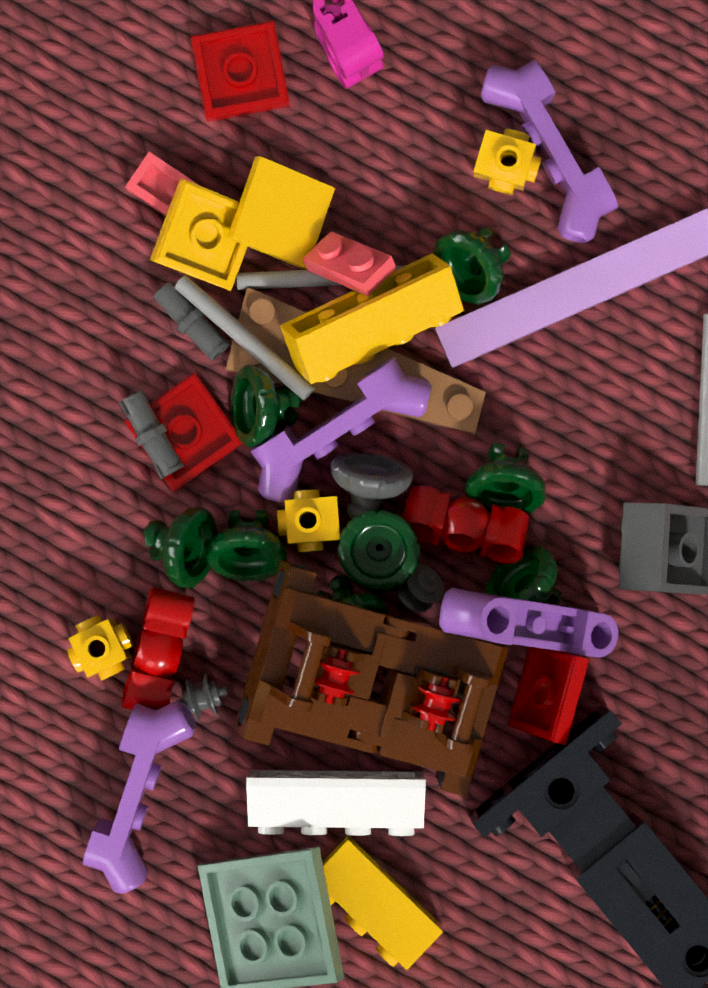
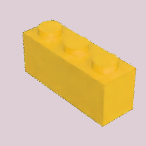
M349 835L322 862L330 905L336 901L348 913L344 920L360 936L368 932L379 943L375 948L376 951L391 966L394 967L399 962L408 970L443 933L442 925Z

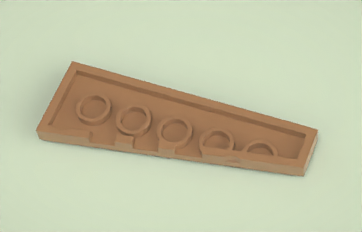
M247 288L238 321L296 371L280 325L306 312L259 291ZM233 340L226 371L237 374L244 366L253 365L265 371L275 384L285 385ZM387 348L376 353L375 357L368 362L353 364L339 371L334 378L328 381L312 384L315 387L312 392L314 394L353 403L364 396V393L357 384L359 378L385 361L395 357L406 375L427 379L431 384L426 414L421 417H414L386 410L380 411L473 435L476 433L486 394L485 391Z

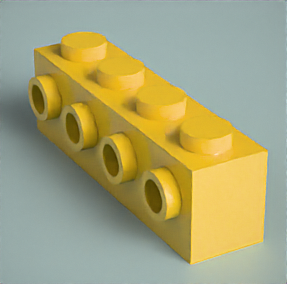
M431 253L395 270L369 296L353 290L280 325L296 371L312 385L316 382H325L334 378L339 371L353 364L368 362L375 357L376 353L392 345L405 344L421 331L430 327L442 326L448 323L451 317L463 312L464 309L451 266Z

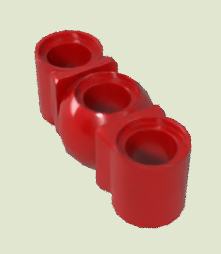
M415 486L409 490L402 517L408 521L418 536L417 541L419 543L431 542L433 545L438 546L441 537L445 544L453 550L472 552L481 548L479 556L489 557L499 563L514 564L520 562L523 558L530 518L524 511L514 507H499L493 504L489 512L483 503L468 497L457 498L449 502L451 493H442L430 486Z
M154 586L151 587L141 623L143 629L140 630L136 641L133 665H130L123 691L121 708L133 710L134 705L138 703L158 710L170 703L175 681L173 675L177 672L183 650L182 638L186 639L193 614L195 596Z

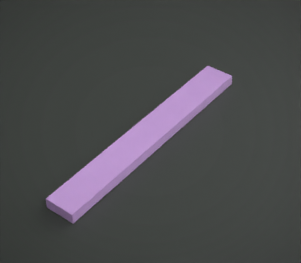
M708 208L436 327L434 331L451 369L707 257Z

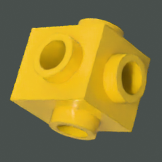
M505 129L503 135L486 130L473 171L474 177L490 181L488 188L500 193L513 195L514 189L523 191L526 181L535 182L540 166L541 157L534 156L536 144L528 142L530 136L520 131ZM507 157L516 160V163L510 167L504 166L501 162Z
M319 490L294 491V499L285 500V510H277L279 536H287L289 545L297 544L298 552L324 550L323 542L340 541L337 496L320 497ZM308 513L314 514L317 519L315 526L310 529L301 526V518Z
M96 615L75 626L78 634L68 638L72 647L67 649V653L78 673L84 670L87 678L98 674L101 681L125 670L122 662L132 657L128 648L133 646V642L123 623L117 625L114 618L102 622L100 616ZM94 640H100L105 645V652L100 657L94 656L90 649V645Z

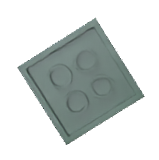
M319 847L206 862L198 866L221 988H293L337 983L345 979Z

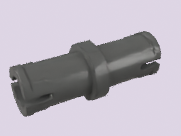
M169 281L157 291L153 298L178 325L176 330L182 336L186 334L211 361L215 360L230 344L205 317L206 315L174 288L175 284Z
M143 390L119 402L120 407L128 417L137 435V438H135L138 446H143L154 464L160 479L185 466L166 435V432L169 431L166 424H160Z

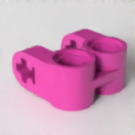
M313 0L316 37L324 49L335 75L345 89L384 68L381 61L384 58L381 46L352 0H331L334 4L342 2L344 4L342 6L333 4L325 6L326 0Z

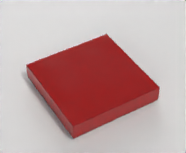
M274 20L190 36L207 122L290 107Z
M195 372L150 403L160 424H166L169 430L166 432V435L185 465L164 477L174 492L244 444L240 442L235 428ZM127 419L124 422L127 424L131 432L137 438L133 426L131 425L129 419Z
M529 647L508 726L555 743L566 745L589 659L563 651Z

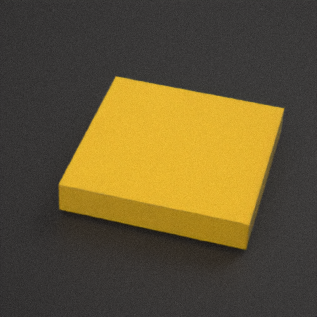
M257 156L254 158L227 238L299 268L307 269L303 258L317 244L335 188L264 157Z
M180 179L150 260L231 291L248 247L227 238L239 201L187 180Z

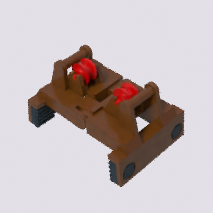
M281 560L234 729L243 739L266 745L270 744L274 728L364 752L376 754L379 751L380 756L440 771L438 777L440 789L466 797L509 645L446 633L439 627L313 594L312 591L317 573L306 566ZM415 632L414 638H410L411 633ZM299 636L306 640L307 643L293 688L285 686L284 682L296 639ZM416 665H419V666L426 667V668H430V669H434V670H437V671H441V672L453 674L454 676L448 675V674H444V673H440V672H436V671H432V670H428V669L421 668V667H418L416 677H415V676H411V675L404 674V673H402V672H406V673H409V674H413V675H414ZM378 666H383L388 669L379 700L370 698ZM461 680L466 683L462 698L456 696ZM461 701L456 718L451 714L455 702ZM449 721H456L453 730L447 728Z

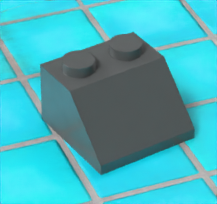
M623 503L621 557L618 566L619 589L708 595V508L667 503Z

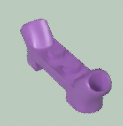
M532 60L517 70L494 64L487 69L480 97L484 103L520 113L525 122L521 125L523 133L530 136L528 142L539 146L546 158L542 165L548 178L554 185L560 183L566 193L557 226L561 237L574 242H589L595 237L600 217L618 208L614 192L599 167L585 175L582 173L544 107L553 101L556 91L538 62Z
M395 357L359 378L357 383L364 393V396L298 439L290 427L286 425L272 434L265 443L255 446L250 450L262 467L258 491L264 498L277 502L292 500L294 498V491H297L303 460L314 454L316 459L325 456L338 446L335 439L349 430L353 436L364 431L375 422L372 415L380 410L414 417H421L426 414L432 387L429 381L406 375Z
M451 588L445 592L440 609L439 626L443 632L494 643L564 651L591 657H605L612 652L618 640L616 621L607 614L589 609L566 607Z
M175 701L158 710L136 703L126 725L119 750L135 755L114 822L103 818L99 819L92 830L83 859L84 866L103 871L113 892L127 893L139 887L146 880L148 869L131 838L133 829L140 831L149 807L142 804L146 789L154 790L162 768L161 765L155 763L157 754L192 737L195 732L196 724L188 706L180 701Z

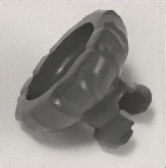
M366 452L344 453L334 458L331 463V473L334 480L344 490L352 494L351 503L347 506V514L350 516V519L362 514L364 511L372 509L377 511L380 509L385 510L383 506L384 499L396 497L406 491L413 479L412 471L406 464L379 454Z

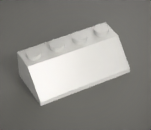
M251 770L246 777L248 827H258L259 834H283L284 827H301V834L325 835L327 834V827L345 828L346 835H370L371 828H388V835L412 836L414 835V828H424L426 779L423 772Z

